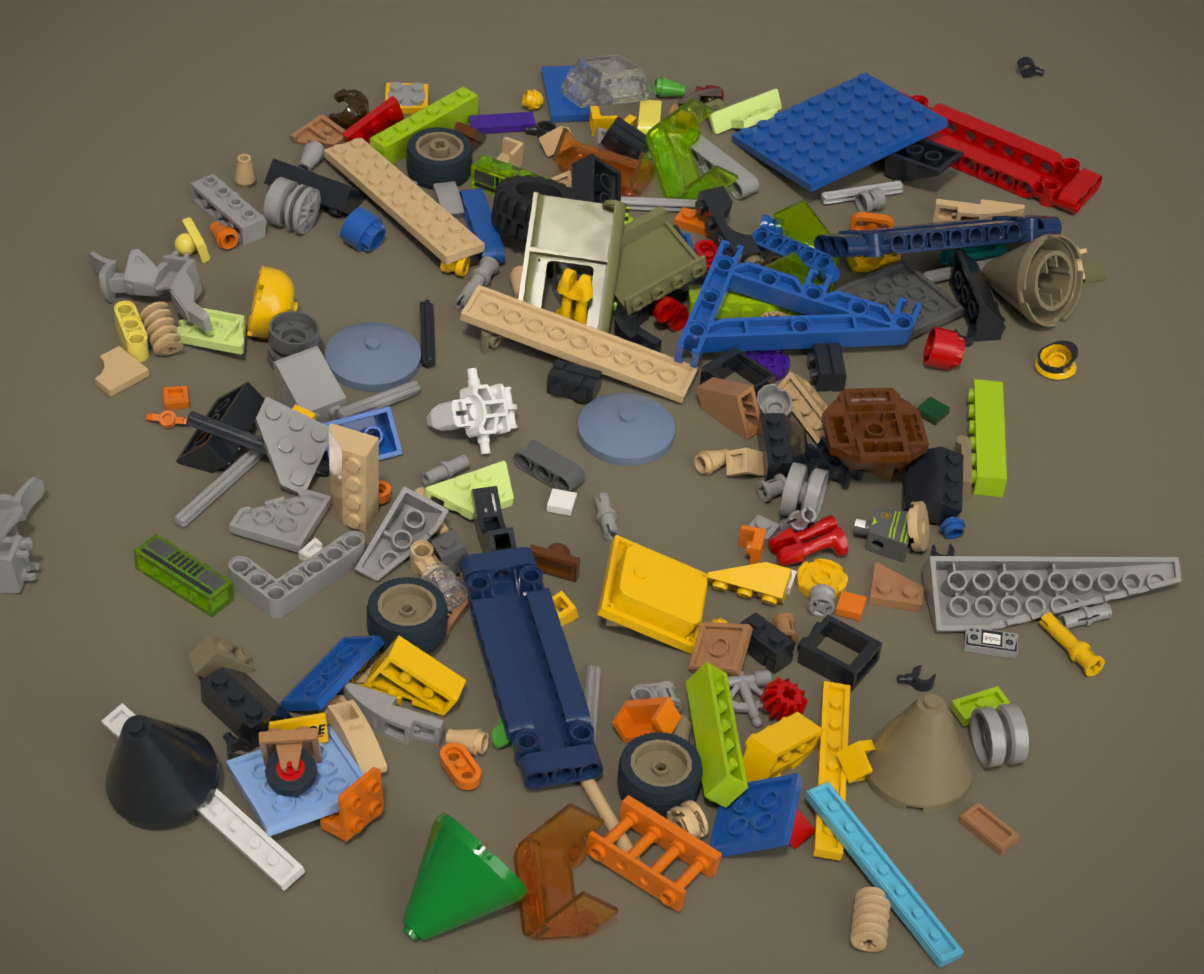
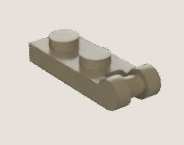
M960 435L956 439L955 446L957 448L954 451L964 455L963 500L969 501L972 487L971 439L968 436Z

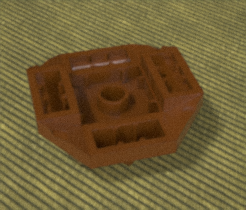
M893 388L843 389L837 399L822 413L821 422L829 454L837 456L849 470L903 469L915 458L928 452L929 442L920 411L910 402L901 398L900 394Z

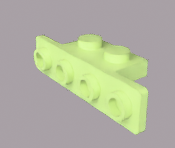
M778 89L769 90L710 113L709 119L713 134H719L731 128H748L756 125L760 120H768L774 117V114L782 109Z

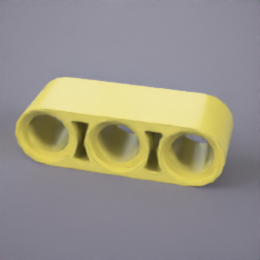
M641 99L638 130L658 141L662 101Z
M130 301L116 303L114 306L115 325L124 350L139 362H143L149 357L148 337L137 308Z

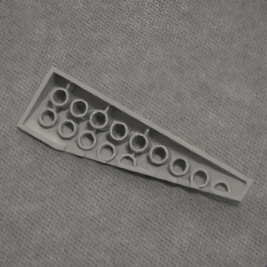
M930 556L922 566L924 592L935 632H965L968 627L996 630L1040 619L1049 612L1056 615L1078 609L1081 606H1091L1182 582L1179 557Z

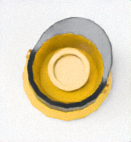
M1065 340L1045 345L1039 351L1034 366L1044 377L1055 380L1069 378L1077 370L1075 359L1078 356V348L1074 343Z

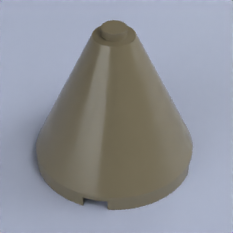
M1060 234L1042 235L987 262L982 269V273L986 276V283L1030 322L1039 326L1053 327L1056 326L1057 321H1065L1077 305L1083 284V271H1078L1077 259H1081L1080 252L1070 238Z
M931 693L920 696L871 737L875 750L866 755L872 767V773L866 775V781L873 792L890 805L902 810H906V806L923 808L922 813H933L953 807L968 793L974 773L973 760L945 701L940 696Z

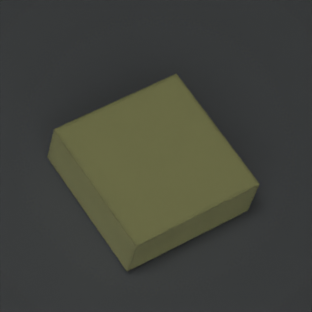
M1098 260L1082 262L1085 274L1084 283L1106 279V272Z

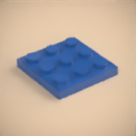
M799 773L747 782L748 788L726 808L721 805L718 806L709 846L722 853L721 857L789 846L803 783Z

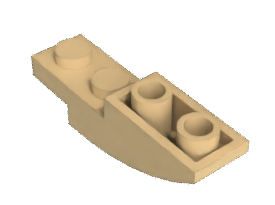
M936 198L933 221L992 220V216H1022L1025 205L981 199L980 204Z
M342 694L337 695L322 710H317L319 713L326 714L327 724L331 725L363 774L373 767L380 769L381 773L387 771V764L377 739L354 700L347 701Z

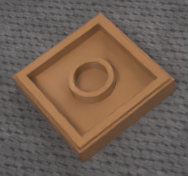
M701 622L688 669L691 673H695L708 662L727 673V675L740 676L753 628L750 624Z

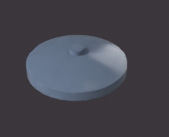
M367 322L351 325L332 336L325 349V360L337 382L359 391L381 392L405 384L414 378L421 365V349L417 340L404 329L386 323Z
M614 393L596 398L582 409L578 417L577 434L582 446L594 457L615 465L636 466L653 462L670 450L675 437V423L670 412L651 398L632 393Z

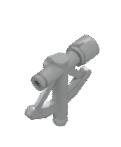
M756 670L748 675L741 671L740 676H728L729 687H733L730 691L731 698L736 693H740L744 702L732 700L734 711L748 713L752 725L756 728L760 727L763 723L759 710L763 708V704L760 700H754L751 690L759 696L763 694V691L758 687L766 686L772 681L769 670Z

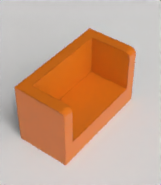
M670 697L627 700L613 719L612 724L622 741L629 743L636 737L646 733L666 732L672 734L682 717Z

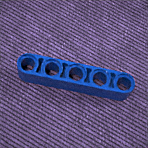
M483 189L459 191L467 228L485 243L484 251L477 254L479 262L483 257L489 256L494 258L498 264H504V247L498 230L491 220V210Z
M759 228L752 233V237L761 251L760 256L763 258L778 256L784 261L785 267L805 276H808L810 268L818 270L819 272L815 276V280L824 283L826 273L833 275L830 284L839 279L840 270L829 254L767 228Z

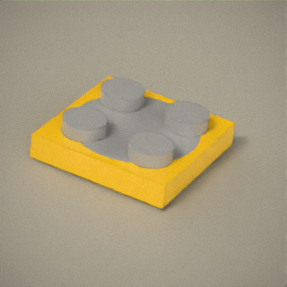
M420 82L386 83L385 101L394 96L398 100L403 114H414L428 106V84Z

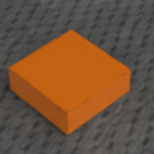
M187 386L163 388L165 410L189 408Z
M842 591L835 615L861 621L867 597Z

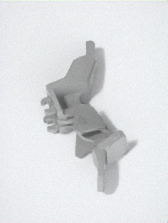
M134 249L129 254L125 273H120L117 260L104 258L95 251L88 254L93 270L99 275L102 295L108 303L114 302L117 293L127 292L129 295L160 296L165 294L166 290H170L174 309L186 321L204 331L212 329L209 314L195 302L203 289L196 261L190 259L189 253H185L183 257H178L179 251H174L171 255L163 256V262L156 267L139 249Z
M37 477L30 478L14 497L10 494H0V594L21 593L25 581L36 579L35 573H28V571L40 569L38 563L29 562V550L34 547L33 541L29 537L18 535L19 532L16 526L19 521H26L30 509L44 494L43 482Z

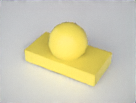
M190 217L183 219L182 222L186 233H182L176 238V251H179L181 255H185V253L191 255L196 251L202 263L209 261L210 256L206 244Z

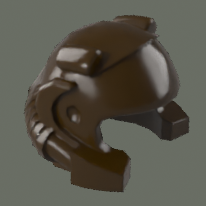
M344 88L334 94V99L338 103L345 101L348 103V106L341 113L330 114L329 119L347 130L369 113V101L362 92L356 89L346 91Z

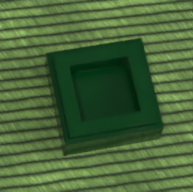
M929 397L917 409L920 411L921 418L936 425L949 414L950 407Z

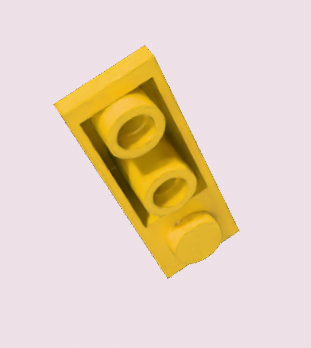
M763 562L708 572L707 579L709 584H712L711 587L723 592H726L727 589L737 591L736 594L743 598L751 599L754 596L761 598V601L765 604L776 606L777 603L784 604L792 578V571L786 567Z

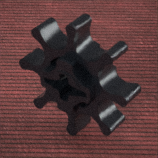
M824 436L820 438L817 447L808 444L804 453L805 457L810 458L807 465L808 472L813 471L815 468L828 470V481L830 478L834 481L839 480L843 488H848L852 477L860 481L865 471L849 470L837 456L830 455Z

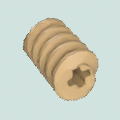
M154 302L144 308L140 314L144 322L143 325L147 330L146 333L150 338L149 341L153 346L152 349L159 356L172 355L184 348L183 342H180V334H177V326H174L175 321L170 317L172 313L169 309H166L169 306L166 302Z
M864 887L855 893L850 941L859 950L880 952L887 945L886 939L888 936L887 929L889 926L888 920L891 903L880 888Z

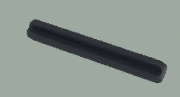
M425 299V302H420L421 363L425 365V368H429L435 365L433 304L430 303V300Z

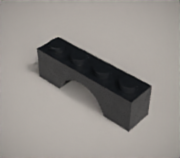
M720 186L699 191L697 201L695 202V209L704 220L705 228L710 231L717 247H719L722 239L729 241L730 246L727 248L725 255L733 257L735 256L737 245L744 246L740 263H744L751 256H760L761 251L752 235L736 232L727 225L725 219L729 217L733 201L725 187Z

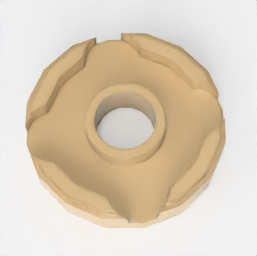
M923 501L912 502L910 505L913 508H909L907 517L908 535L914 539V544H911V548L915 552L926 551L930 531L928 511Z

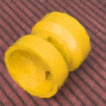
M470 256L449 264L441 261V272H455L457 276L465 277L470 264Z

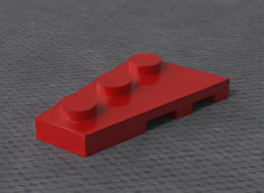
M391 96L342 133L345 143L356 138H363L370 144L371 137L405 119L398 100Z

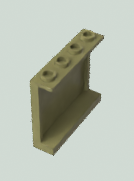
M662 205L627 223L623 227L614 299L627 315L641 310L644 306L661 299L666 294L681 288L686 283L708 272L706 257L704 255L699 257L667 219V212Z

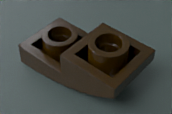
M710 88L690 93L679 99L677 104L680 108L686 110L698 109L700 101L708 103L721 98L722 88Z

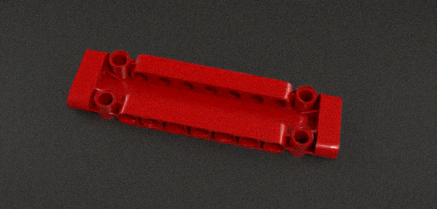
M901 92L948 119L947 128L924 139L964 152V156L950 166L1023 198H1031L1032 196L1038 198V203L1044 207L1057 206L1073 214H1076L1100 187L1102 175L1086 168L1080 171V162L1074 158L1063 159L1057 151L939 103L931 108L928 106L929 100L925 96L913 95L911 97Z

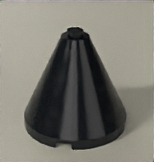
M135 715L125 721L106 774V793L116 813L125 818L129 824L146 830L169 829L191 820L196 816L194 812L205 801L207 803L210 802L219 783L220 765L212 745L198 731L167 721Z

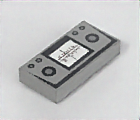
M968 627L964 636V652L1016 659L1018 654V634Z

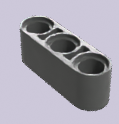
M535 440L529 442L513 457L516 466L521 471L552 489L571 492L586 478L581 466Z

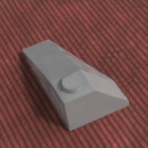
M404 486L354 571L378 583L410 555L411 545L419 540L427 541L437 533L449 509Z

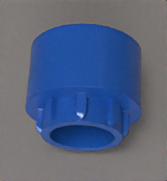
M360 206L345 220L341 228L340 238L360 252L363 249L367 252L374 251L382 243L386 229L381 218Z

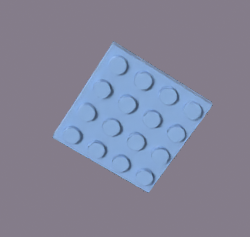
M331 725L327 726L329 742L320 743L322 763H316V780L312 787L302 795L287 797L273 791L267 783L266 767L261 749L226 761L228 772L268 837L339 812V795L364 775Z

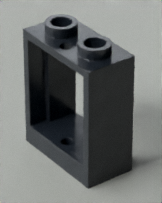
M733 347L701 367L700 385L712 377L724 379L736 372L754 385L757 398V393L763 386L775 384L776 375L736 347Z
M827 615L821 622H816L807 638L803 637L797 646V651H799L797 663L834 683L850 685V691L852 692L878 663L882 642ZM825 637H828L859 653V655L848 665L816 647Z

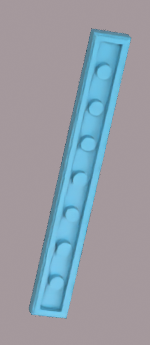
M827 782L807 790L804 796L872 884L884 891L886 898L891 903V908L938 968L960 959L964 953L962 948L833 786Z

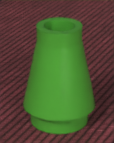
M664 77L655 79L653 94L658 95V98L684 96L685 85Z

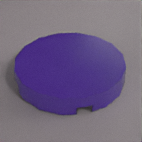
M758 350L745 353L776 375L775 382L782 380L789 373L790 358L788 355L786 357L782 350Z

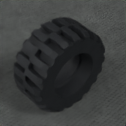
M532 175L507 177L495 189L491 220L495 227L500 229L501 233L508 234L513 239L527 242L534 192L546 196L580 200V198L571 187H567L566 184L558 183L553 179H545L540 176L532 177Z

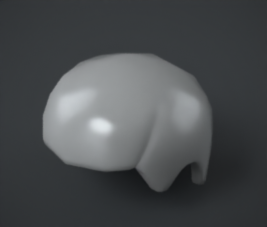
M769 384L763 386L758 391L756 399L760 413H784L787 416L791 414L793 401L787 390L778 388L777 384Z

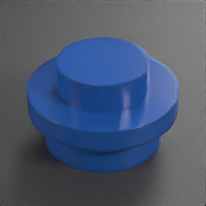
M949 517L940 525V531L947 539H955L964 534L965 522L957 517Z

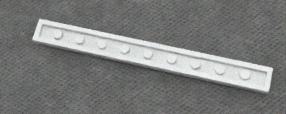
M122 703L101 722L118 739L125 721L135 716V714ZM216 789L209 803L205 801L196 810L198 814L282 891H285L305 873L303 866L270 836L268 837L267 833L218 789Z

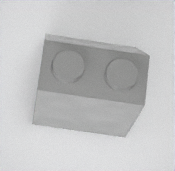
M317 346L274 361V388L277 402L291 409L295 404L317 414L315 420L320 423L339 419L336 413L338 408L346 406V396Z

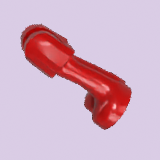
M666 295L650 303V307H655L653 314L658 322H667L669 329L674 332L680 331L685 327L689 318L686 306Z
M832 515L825 516L819 522L795 533L791 528H787L776 534L768 542V547L772 553L777 554L776 559L780 566L801 563L804 561V557L827 548H831L837 557L848 554V543L844 531L841 527H838L836 518ZM815 538V539H813V540H811V541L802 543V542H804V541H806V540Z

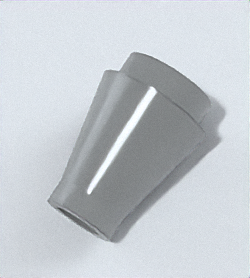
M317 141L307 143L298 167L310 171L324 158V146Z

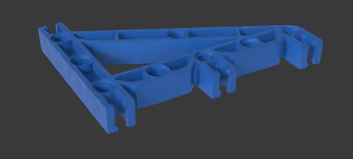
M722 239L677 344L674 361L683 363L684 358L682 355L685 349L691 351L690 354H692L690 367L697 368L703 353L726 352L733 347L740 351L810 349L814 343H825L826 345L828 343H839L841 347L903 345L908 343L911 338L922 304L915 302L912 314L908 315L902 313L903 307L907 304L908 300L899 297L894 314H891L885 305L838 290L828 293L833 275L826 273L823 285L819 286L813 284L815 276L818 275L819 271L812 268L809 270L804 285H801L795 276L749 261L740 264L744 246L737 245L735 256L729 257L725 254L730 246V242ZM729 290L805 314L800 316L723 318L717 320Z

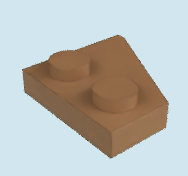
M321 114L292 133L290 138L291 142L301 145L317 141L327 149L334 145L345 143L342 135L345 130Z
M875 562L869 604L920 612L924 587Z

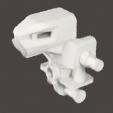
M477 368L467 369L468 387L460 390V399L435 406L426 417L427 424L441 431L465 428L469 438L477 437L481 455L490 454L489 435H499L518 428L514 410H517V404L512 402L511 387H504L503 384L481 385Z

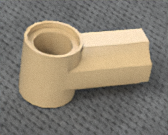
M425 540L414 542L410 549L411 571L420 575L423 580L435 585L440 591L444 590L451 583V575L434 555L433 545Z

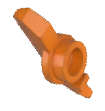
M165 410L160 415L146 414L145 418L146 420L159 421L164 428H172L176 424H186L187 420L184 417H177L170 410Z

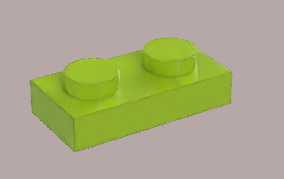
M999 686L952 700L950 708L964 727L970 725L971 715L975 708L993 707L995 709L998 705L1008 704L1010 701Z

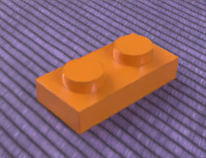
M682 207L674 218V225L677 224L681 229L713 239L710 231L705 228L701 215L693 209Z

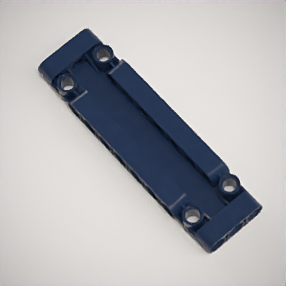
M992 216V220L969 219L860 231L843 230L834 234L817 235L814 240V248L829 254L831 257L838 258L859 256L881 257L889 253L901 254L1017 241L1028 242L1045 234H1060L1062 225L1060 219L1056 216Z
M519 547L465 556L459 565L468 592L467 601L470 605L472 622L508 742L513 744L514 760L519 765L524 785L527 788L535 789L597 778L604 769L594 742V728L591 725L590 712L549 588H544L543 571L537 565L533 550L528 547Z

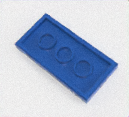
M583 66L541 67L551 122L589 121L590 106L592 105Z
M381 636L343 637L281 701L280 705L286 711L322 710L384 645Z

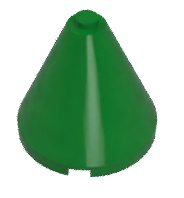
M442 812L433 822L402 922L406 925L402 930L414 941L418 938L426 941L519 902L529 890L496 855H492L481 844V841L450 815Z

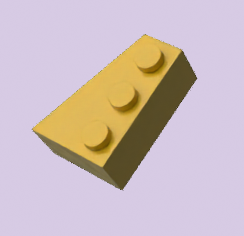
M398 635L372 666L363 686L369 689L374 686L387 691L389 695L404 697L412 700L411 704L444 716L457 702L466 679Z
M796 712L788 717H783L773 725H768L764 730L756 734H751L745 742L746 750L743 755L747 782L779 777L788 767L794 770L815 751L823 729L799 712Z

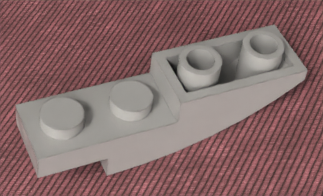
M350 682L343 687L345 699L356 702L372 730L407 746H410L413 739L440 746L443 740L444 720L421 714L408 708L397 706V697Z

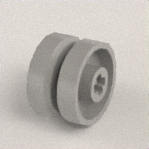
M794 462L784 484L780 516L788 518L792 512L799 510L800 506L801 510L805 507H811L816 512V520L811 524H815L827 488L828 470L815 468L807 482V466Z
M1001 704L995 709L993 707L974 709L970 719V734L974 753L981 766L992 768L1001 766L1003 762L1010 765L1023 763L1027 759L1029 752V736L1024 715L1017 704Z

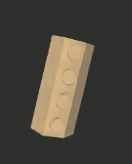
M331 423L329 425L331 504L342 525L366 532L379 513V437Z

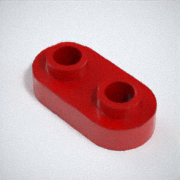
M710 240L697 241L694 246V252L699 257L702 255L706 257L707 271H709L718 247Z

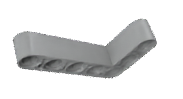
M349 531L278 579L274 578L249 558L236 556L228 563L229 585L267 616L282 618L353 570L365 552V537L360 532Z

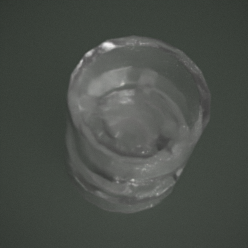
M437 562L430 565L420 577V579L428 581L439 588L446 600L448 612L458 608L468 595L466 586L456 577L455 573L446 563Z

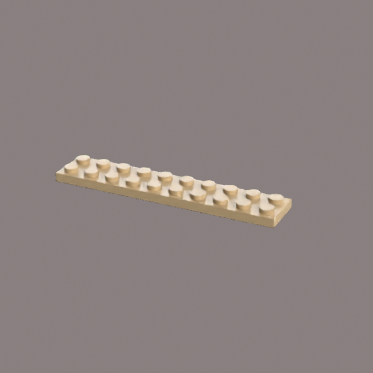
M356 138L352 141L324 149V157L445 264L484 251V242L363 138Z
M481 285L477 286L460 316L461 321L575 364L602 371L604 375L681 404L699 368L690 367V364L684 361L683 363L675 362L674 358Z

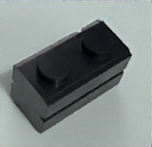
M617 117L607 130L601 143L627 161L638 166L654 142V139L620 117Z
M814 343L812 345V352L807 354V365L812 367L810 369V382H815L817 392H829V390L841 392L845 389L847 377L841 345L839 343H828L827 345L825 343Z
M556 359L548 373L546 392L588 404L596 399L601 389L602 371Z
M755 612L740 622V624H750L753 628L747 653L759 663L765 665L773 674L778 673L792 662L795 641L764 617Z

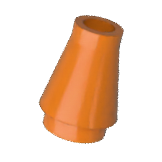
M220 222L211 224L210 232L220 248L232 249L236 246L238 235L234 229Z

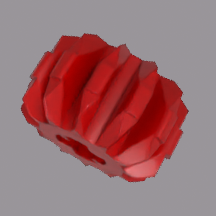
M778 677L765 686L760 702L763 704L762 711L769 712V719L774 717L779 722L783 717H788L796 712L803 715L808 700L804 697L805 691L798 689V683L792 684L789 678L783 681Z

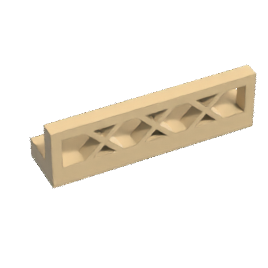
M790 371L779 383L778 388L788 391L793 401L792 412L818 444L822 436L825 437L821 419L822 413L828 406L808 380Z

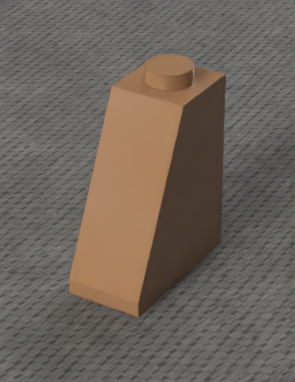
M712 377L696 387L703 411L743 439H749L757 433L760 411L753 385Z

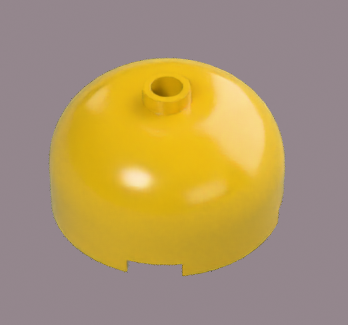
M261 265L252 300L247 336L269 339V323L272 318L282 312L297 311L298 302H294V284L291 278L282 270Z

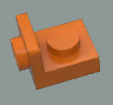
M741 525L738 545L746 548L745 555L750 556L749 565L760 563L764 550L766 529Z

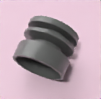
M286 311L272 318L269 323L267 361L272 368H274V361L315 346L318 347L320 328L316 319L300 311Z

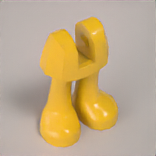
M566 268L557 287L558 293L563 295L561 307L555 313L586 325L588 315L587 304L593 297L591 276L582 274L579 281H577V272ZM573 300H576L575 312L572 309Z

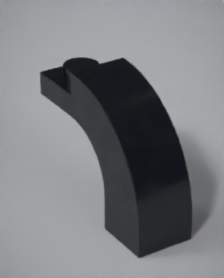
M618 304L615 310L614 336L661 352L662 340L640 327L641 324L649 320L650 304L630 315H627Z
M497 486L472 489L471 497L475 513L473 519L483 553L517 548L513 527L506 528Z

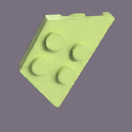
M203 308L210 317L212 329L209 331H204L184 318L178 321L177 334H180V342L184 344L241 355L244 353L246 331L244 315Z
M505 461L425 487L424 491L426 498L431 499L434 496L444 501V507L457 511L470 520H473L475 517L471 497L472 489L497 486L501 509L512 506L514 500Z

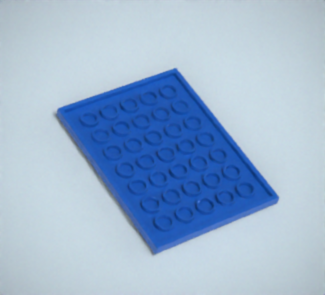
M863 73L832 89H827L817 96L795 104L782 112L775 113L774 117L768 120H760L756 125L741 129L732 134V142L806 190L813 192L947 128L948 119L870 74Z

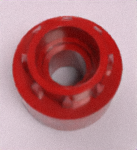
M933 326L926 340L923 365L948 371L950 368L959 367L965 351V340L962 337H958V332Z

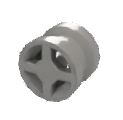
M826 584L813 586L809 593V611L817 617L831 615L834 612L835 590Z

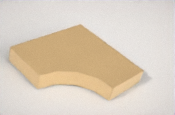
M118 346L100 356V363L104 366V369L95 378V385L111 397L149 377V369L122 347Z

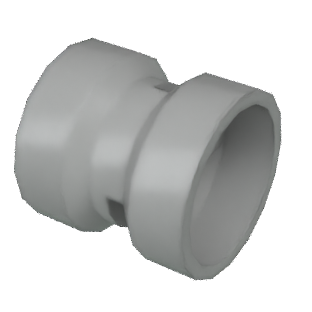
M876 187L870 189L869 192L857 193L855 203L859 212L869 213L873 209L879 210L884 208L886 198L883 191Z

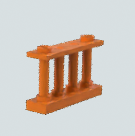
M629 795L621 803L618 818L620 822L604 838L594 831H591L588 835L586 854L678 913L683 909L687 892L684 888L700 872L712 879L718 872L722 853ZM629 828L643 835L628 852L614 845ZM652 843H655L665 849L666 852L649 867L637 858ZM677 857L690 866L675 882H672L661 875V873Z

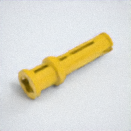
M1046 613L1041 617L1042 620L1039 621L1040 626L1069 652L1070 659L1082 666L1087 676H1094L1102 670L1105 664L1104 658L1097 656L1091 651V646L1087 642L1079 641L1052 613Z

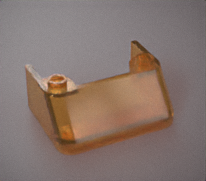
M563 128L551 160L564 173L569 170L572 171V163L592 153L621 172V191L627 197L640 196L653 178L656 170L646 152L641 151L638 160L577 142L567 128Z
M569 803L517 845L513 855L515 875L529 890L523 899L519 901L521 926L524 935L534 940L585 937L618 913L617 907L584 891L577 896L575 894L572 869L585 859V839L591 831L595 832L605 824L604 819Z

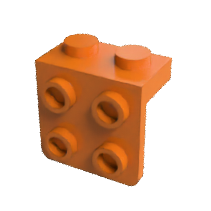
M376 767L371 768L344 790L338 797L339 812L321 818V829L347 842L354 835L361 832L373 819L380 816L384 811L381 770Z

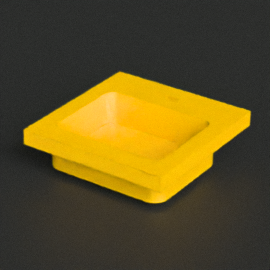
M615 535L611 541L597 615L692 654L702 622L708 574Z

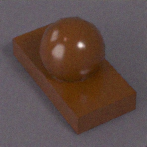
M459 121L456 122L453 128L470 140L472 150L476 146V140L484 143L487 137L486 134Z
M553 543L546 549L531 544L530 548L533 550L537 565L543 573L573 582L577 581L580 558L571 556L570 550L566 545Z

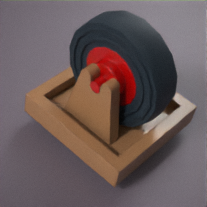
M302 726L295 730L273 728L266 732H259V744L266 767L267 783L273 791L287 797L302 795L308 791L316 780V763H322L317 728L311 729L310 727Z

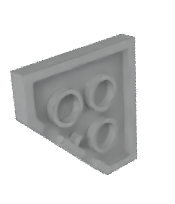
M266 396L255 419V423L264 441L263 445L270 463H272L279 487L298 495V492L307 490L329 444V427Z
M305 490L298 492V496L285 499L283 496L265 501L264 506L251 509L250 506L240 508L229 524V533L298 553L305 547L330 507L331 496Z

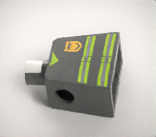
M875 509L871 522L856 519L853 533L868 536L866 543L867 551L899 562H905L910 540L907 527L908 511Z

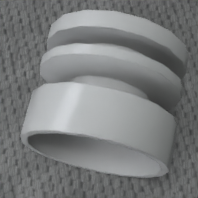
M283 177L277 178L271 185L265 198L263 212L266 222L281 227L286 226L287 229L305 234L313 226L318 216L321 203L320 192L318 189L303 184L298 185L297 182Z

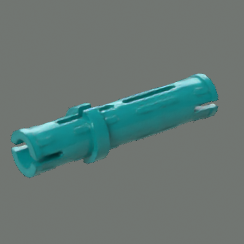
M1005 243L960 247L973 260L1001 256L1006 253ZM955 249L941 251L940 260L943 265L953 262Z

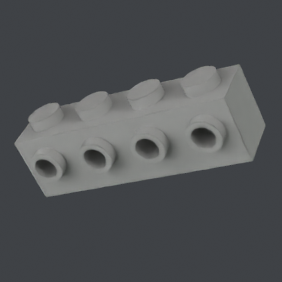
M211 174L191 183L192 202L215 222H220L234 229L238 235V242L242 246L266 237L267 222L265 217L244 201L237 192L230 189L224 181Z

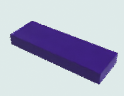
M533 112L469 116L470 127L484 134L525 131L526 126H536Z

